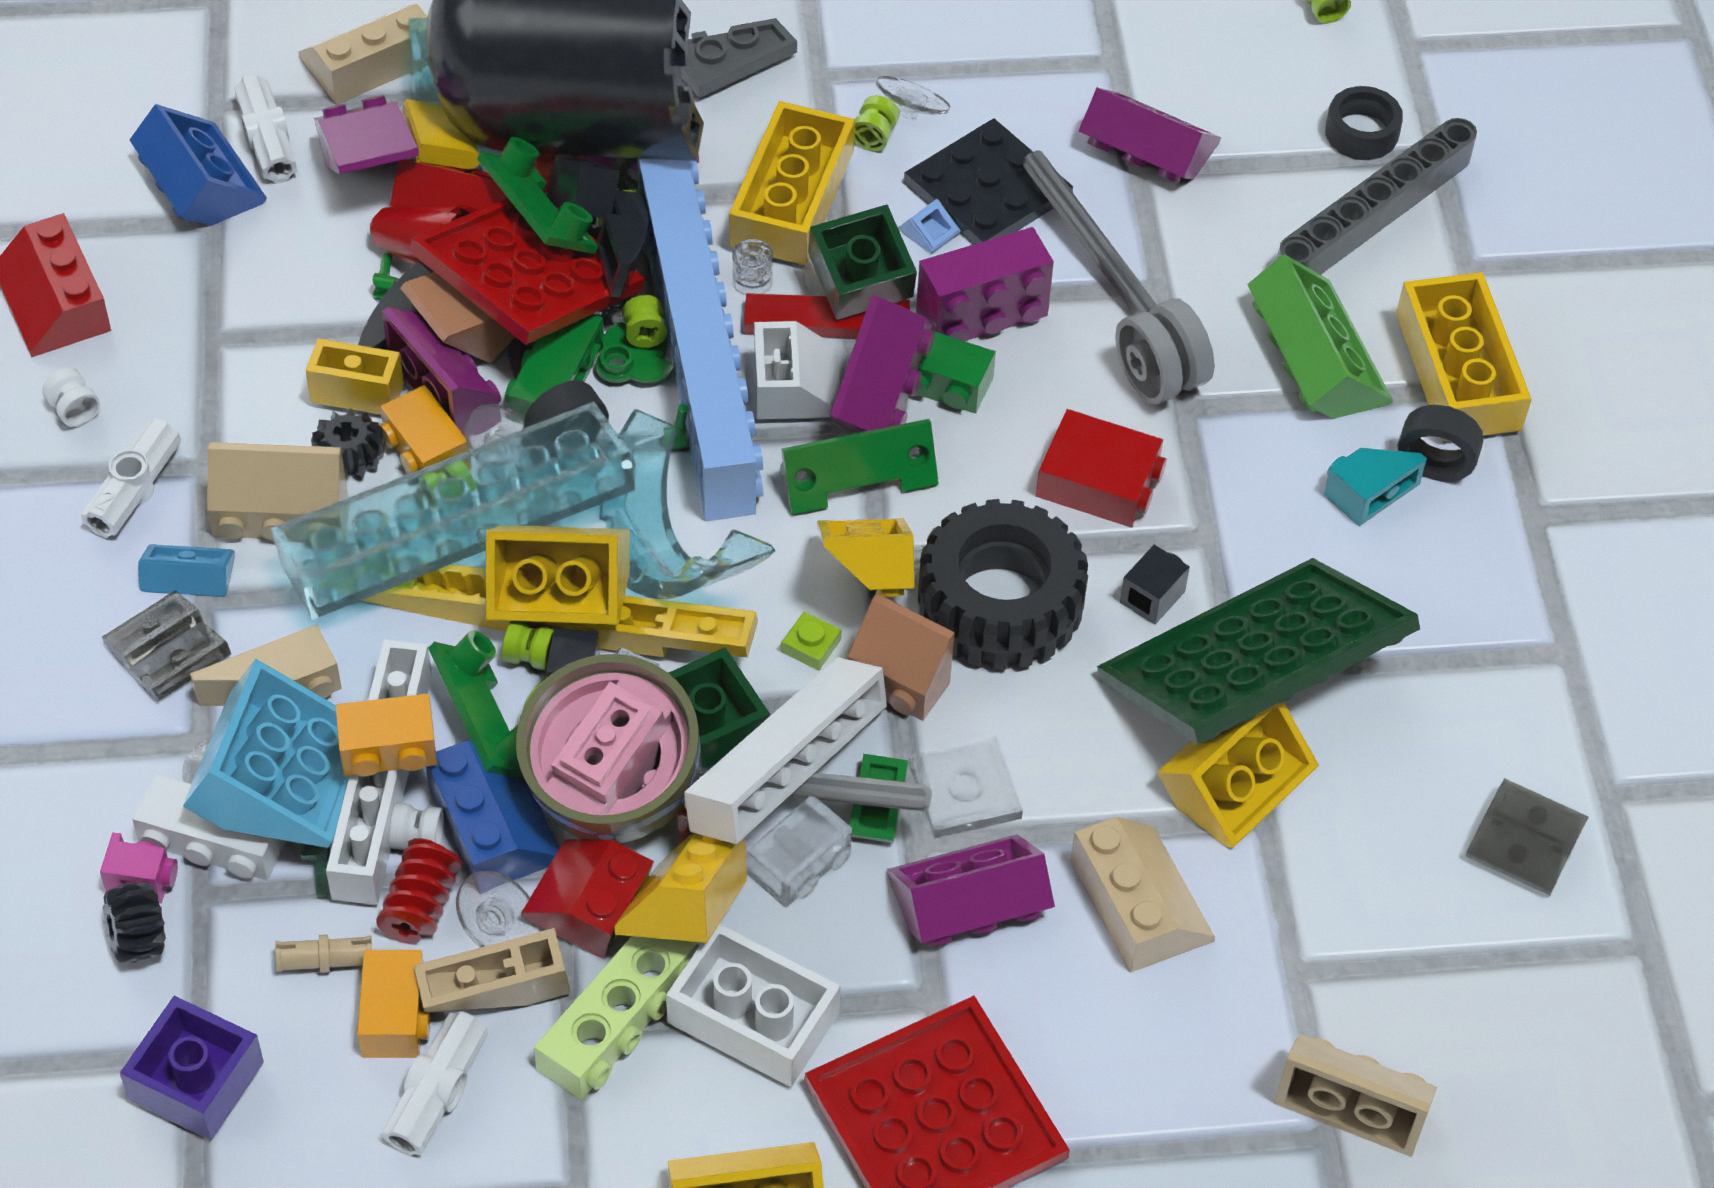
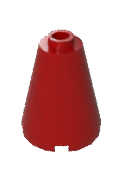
M466 205L384 207L372 218L370 233L376 246L414 266L419 261H422L409 252L413 237L473 213L477 209Z

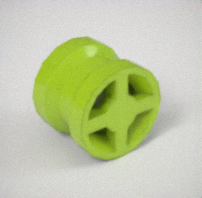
M640 295L625 303L622 314L623 320L626 323L625 332L628 342L640 348H650L663 342L668 330L667 324L663 319L664 307L662 302L650 295Z

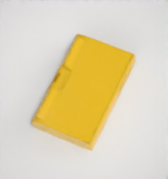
M411 99L404 101L402 114L419 150L420 156L415 157L417 162L468 170L479 165L477 146L453 126L441 104Z

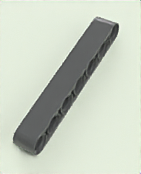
M1451 118L1445 121L1284 238L1280 243L1277 259L1285 254L1320 275L1464 170L1470 164L1477 137L1476 126L1463 118Z

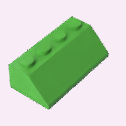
M1283 254L1247 284L1254 297L1252 305L1255 311L1267 322L1270 328L1267 332L1268 337L1281 350L1285 358L1283 366L1287 373L1297 381L1301 389L1299 398L1307 409L1311 412L1318 411L1335 419L1384 407L1393 402L1387 387L1329 279Z

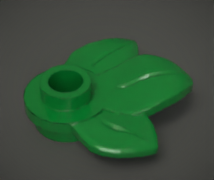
M624 322L611 327L603 335V349L596 359V370L602 379L612 383H621L630 379L641 383H654L667 378L673 373L674 365L663 359L667 349V336L663 342L650 348L636 347L629 343L626 338V324Z

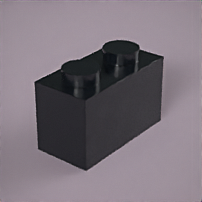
M555 154L547 197L559 210L565 202H571L582 207L592 216L593 221L591 225H596L597 218L604 219L605 213L612 214L620 171L593 160Z

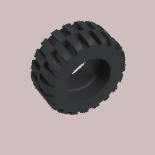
M1000 499L986 500L985 505L977 506L976 502L961 508V514L958 515L956 512H953L942 519L941 527L933 528L927 537V545L923 547L920 558L918 585L919 613L921 616L955 632L953 655L957 658L962 654L968 657V663L980 667L982 662L994 664L993 669L1006 670L1007 665L1017 664V668L1031 666L1033 659L1038 658L1041 662L1055 655V648H1064L1072 639V633L1078 630L1082 620L1088 582L1087 556L1081 550L1082 544L1076 534L1073 532L1067 534L1068 525L1057 516L1051 519L1048 517V511L1037 505L1032 509L1025 507L1024 501L1013 499L1011 504L1000 503ZM995 568L1009 569L1027 576L1037 584L1039 589L1022 598L1003 600L979 593L965 580L983 570Z

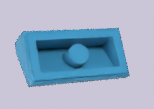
M150 544L138 561L139 589L143 592L223 597L229 588L235 551L220 548Z

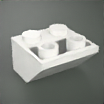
M797 321L754 322L757 420L831 418L830 413L840 387L837 347Z

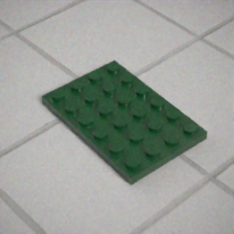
M1311 558L1098 665L1097 669L1101 682L1196 744L1215 739L1219 733L1240 722L1253 719L1258 713L1277 703L1290 700L1296 693L1314 684L1327 681L1331 675L1351 665L1365 661L1368 656L1383 648L1400 643L1405 637L1420 630L1417 613L1317 559Z

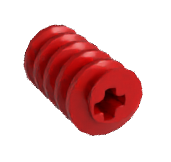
M414 838L408 841V847L401 857L402 862L395 871L396 878L391 882L389 894L383 901V910L380 911L376 919L377 926L383 933L401 943H417L421 940L420 935L429 936L437 931L438 926L434 920L442 917L444 910L441 904L446 903L450 897L447 888L454 886L456 877L453 873L458 872L462 867L461 859L455 853L440 844L423 838Z

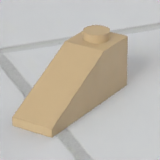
M317 624L190 673L199 706H224L230 691L255 658L323 698L342 689L338 663Z
M555 928L414 965L425 1012L526 1006L571 994Z

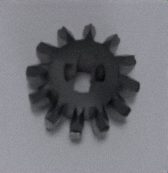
M350 408L346 415L340 416L333 411L331 421L319 419L317 431L312 432V446L341 447L346 481L353 474L363 479L366 473L365 469L377 470L379 459L384 457L385 452L382 429L378 422H372L367 412L356 416Z
M130 882L106 891L102 907L105 919L103 922L106 926V937L110 942V950L114 953L115 958L120 963H138L161 955L165 948V922L162 917V907H160L158 902V894L154 891V888L148 882Z

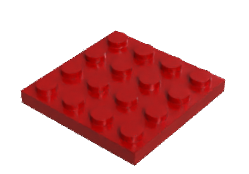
M509 198L413 237L409 252L525 345L641 292L645 280L641 274L635 271L629 286L620 298L611 297L597 250L595 254L546 245Z
M975 995L805 1073L804 1082L865 1188H1008L1069 1158V1147Z

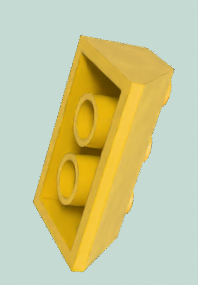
M904 518L817 521V530L823 546L869 590H877V594L883 597L903 596L904 589H915L914 535Z
M498 525L486 530V620L619 624L630 573V529Z
M1282 702L1258 713L1249 721L1240 722L1219 733L1213 740L1196 744L1191 740L1157 774L1178 810L1224 846L1234 848L1298 787L1319 764L1285 703Z
M697 833L689 835L653 870L616 923L615 935L708 943L747 882L745 837L738 844H733Z
M815 1142L667 1161L670 1188H824L822 1163Z

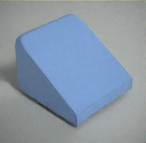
M938 199L899 226L905 235L930 254L961 231Z

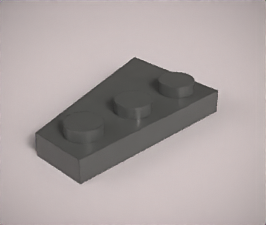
M777 18L731 26L727 33L708 36L706 31L691 33L692 39H688L689 65L686 67L681 66V77L696 95L701 98L797 53V40Z

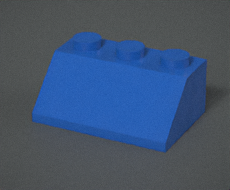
M155 104L129 139L139 154V161L149 169L156 179L155 185L166 194L172 203L173 212L180 219L188 223L196 221L212 226L260 206L267 199L264 192L213 121Z
M469 740L436 751L437 765L426 766L428 786L437 806L444 809L446 826L477 894L548 868L560 848L525 779L486 772L472 741Z

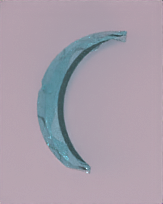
M635 409L612 444L607 462L614 466L609 486L600 499L599 519L605 521L606 527L609 529H630V573L627 588L648 598H675L746 572L775 553V549L771 544L734 529L730 531L719 550L710 559L701 556H694L692 558L688 556L675 537L667 505L668 466L676 429L666 421Z

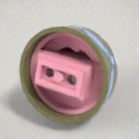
M603 654L579 659L560 668L544 680L531 695L523 709L517 728V759L535 801L542 812L555 825L581 839L627 842L644 837L652 831L665 826L678 815L685 805L684 792L699 779L701 745L697 717L690 698L683 687L668 672L649 661L637 657Z

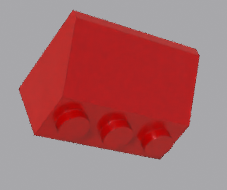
M415 157L398 161L390 206L466 205L480 210L508 197L486 171L417 162Z
M62 213L23 226L0 255V288L31 357L112 331L104 297L65 214Z

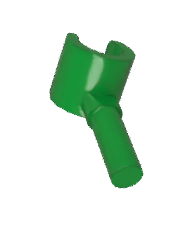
M389 253L382 255L380 271L373 275L372 282L375 285L374 298L382 299L385 293L398 281L397 277L390 276L392 255Z
M685 404L678 406L674 425L662 426L665 451L688 447L685 423L688 406Z

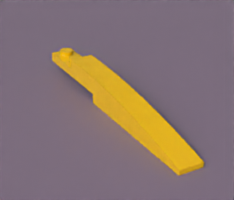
M332 550L319 583L320 589L323 591L411 613L505 632L510 623L508 620H486V568ZM625 595L620 622L617 625L527 622L531 627L535 628L546 625L560 629L599 632L600 649L665 657L667 648L713 653L726 647L732 656L748 657L757 628L758 618L756 611Z

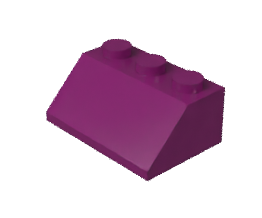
M1096 87L1078 132L1089 136L1087 141L1089 145L1109 152L1111 146L1124 151L1122 159L1140 167H1144L1145 163L1149 162L1159 167L1158 175L1179 183L1181 177L1194 179L1217 148L1222 138L1119 92Z
M872 294L830 413V417L843 429L854 433H861L906 423L907 412L903 410L908 396H914L918 390L921 372L917 370L922 355L928 356L935 340V332L931 331L933 325L926 317Z
M391 307L382 310L387 350L400 352L403 380L411 391L426 385L466 439L500 422V392L491 380L485 381L478 373L473 359L467 353L462 355L457 348L442 342L421 314Z
M1018 834L887 869L889 880L909 932L921 943L926 942L927 945L931 946L948 943L953 940L954 934L969 930L971 933L992 931L998 927V922L1014 918L1016 921L1033 920L1042 915V910L1055 907L1045 854Z

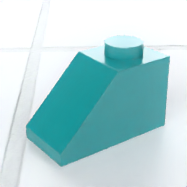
M1359 448L1347 457L1341 456L1330 465L1327 470L1328 478L1324 495L1360 527L1420 485L1427 458L1421 453Z

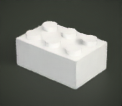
M719 924L708 943L700 944L666 994L667 1023L792 1088L839 1015L841 986Z

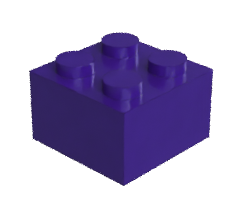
M174 995L119 1074L129 1101L212 1140L263 1065L264 1060L257 1034Z

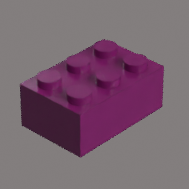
M1034 227L920 260L916 313L929 320L933 325L931 331L962 341H968L987 334H996L1003 329L1026 322H1035L1042 317L1048 316L1054 261Z

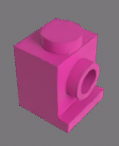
M112 832L100 869V875L105 891L125 883L148 882L158 894V902L162 904L167 886L173 887L176 881L178 862L177 859L167 857L164 847H158L146 841L136 843L124 842L122 833Z

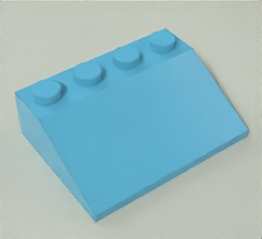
M255 658L228 695L183 807L223 830L328 848L335 836L349 776H344L339 751L336 705Z

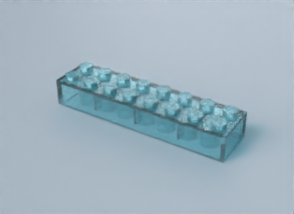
M593 401L275 526L271 530L281 566L313 620L485 551L486 530L498 525L547 526L636 490L629 449Z

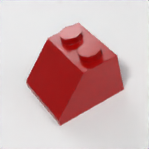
M565 839L522 910L521 917L546 930L555 928L556 935L604 959L617 937L615 935L616 923L649 878L654 861L614 840Z

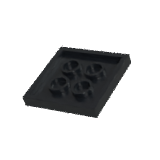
M995 118L904 172V184L928 205L938 199L961 230L959 233L972 244L1017 232L1054 209L1050 201L1023 167L1025 157L1029 153H1033V151ZM1062 177V179L1073 192V185H1071L1065 178Z

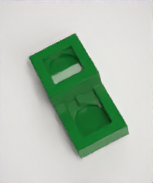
M863 753L859 777L906 782L908 760ZM853 804L848 836L894 843L900 809Z

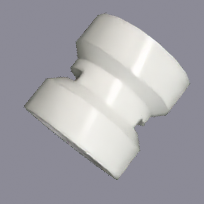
M63 368L54 372L48 377L42 387V394L46 400L57 409V414L64 424L69 427H79L88 423L98 414L101 407L97 395L91 388L86 387V381L78 370L74 368Z
M397 802L394 806L390 823V848L405 850L408 847V841L414 838L428 839L441 845L445 821L444 809L428 806L425 810L414 809L411 804Z

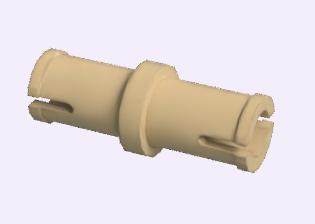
M328 934L319 935V940L275 941L276 971L320 968V973H328L332 967L363 966L364 950H372V936L329 939Z

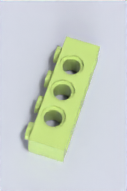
M631 936L534 1046L536 1070L581 1101L592 1088L595 1090L601 1088L609 1078L613 1068L612 1065L623 1053L625 1055L630 1054L638 1045L642 1037V1030L652 1019L659 1020L666 1013V994L698 949L699 942ZM652 970L661 973L654 977L642 975L644 972ZM619 1004H627L631 1006L630 1009L625 1011H617L612 1009L614 1006ZM589 1038L602 1040L599 1044L592 1046L582 1043Z

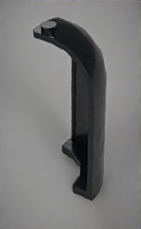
M682 0L432 1L429 7L426 30L427 59L431 78L441 106L449 121L475 145L503 152L511 137H518L532 144L542 154L697 161L704 122L695 106L692 88L683 86L681 77V66L686 67L689 65L688 38L691 11Z

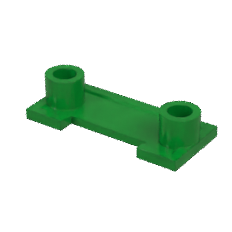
M511 137L501 155L481 151L477 160L546 245L595 254L599 246L587 233V229L593 221L592 216L585 209L571 202L563 203L560 210H557L542 191L547 182L533 166L539 156V152L532 144L521 138Z
M929 419L781 449L783 462L780 466V474L786 483L789 508L792 515L828 508L827 493L898 478H900V488L903 492L939 484L932 425ZM914 447H918V451L914 455L910 456V450ZM799 471H806L802 478L796 479Z
M475 630L469 631L456 646L434 641L428 647L430 654L486 772L524 779L516 751L518 725L509 731L490 689H493L498 684L489 664L496 657L495 646L485 635Z

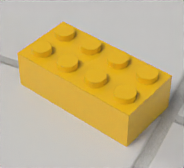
M778 101L729 212V247L807 266L810 259L808 254L810 227L825 222L854 153L855 119Z
M1478 272L1403 282L1396 316L1428 405L1450 406L1465 412L1476 420L1483 431V436L1522 431L1532 398L1484 273Z

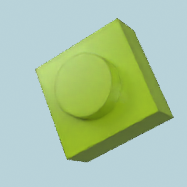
M803 611L781 641V652L819 671L841 641L842 630Z

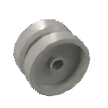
M1171 298L1154 305L1149 312L1135 313L1122 319L1117 324L1115 340L1122 368L1132 387L1149 404L1165 402L1176 397L1181 390L1190 391L1208 383L1213 378L1215 363L1208 333L1198 315L1190 305L1180 298Z

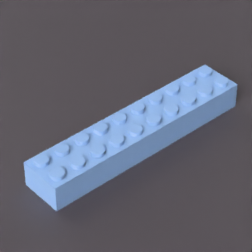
M637 158L638 191L645 194L648 207L646 241L658 299L664 307L663 319L667 324V342L671 361L674 365V375L680 404L688 406L685 422L704 519L705 521L756 515V497L763 496L762 479L759 471L763 470L762 451L760 444L754 445L752 437L756 436L753 412L746 411V407L743 405L748 403L747 384L745 378H739L736 372L741 371L738 346H732L729 340L734 338L731 314H725L722 307L727 306L725 286L723 282H717V278H715V276L720 274L718 255L716 251H711L708 248V245L713 244L710 221L704 220L701 216L706 214L703 190L695 188V185L699 184L697 162Z

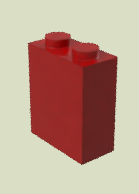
M1066 409L1039 468L1035 497L1133 528L1139 512L1146 514L1149 509L1154 492L1153 489H1150L1152 481L1159 483L1163 476L1167 463V458L1161 457L1164 439Z

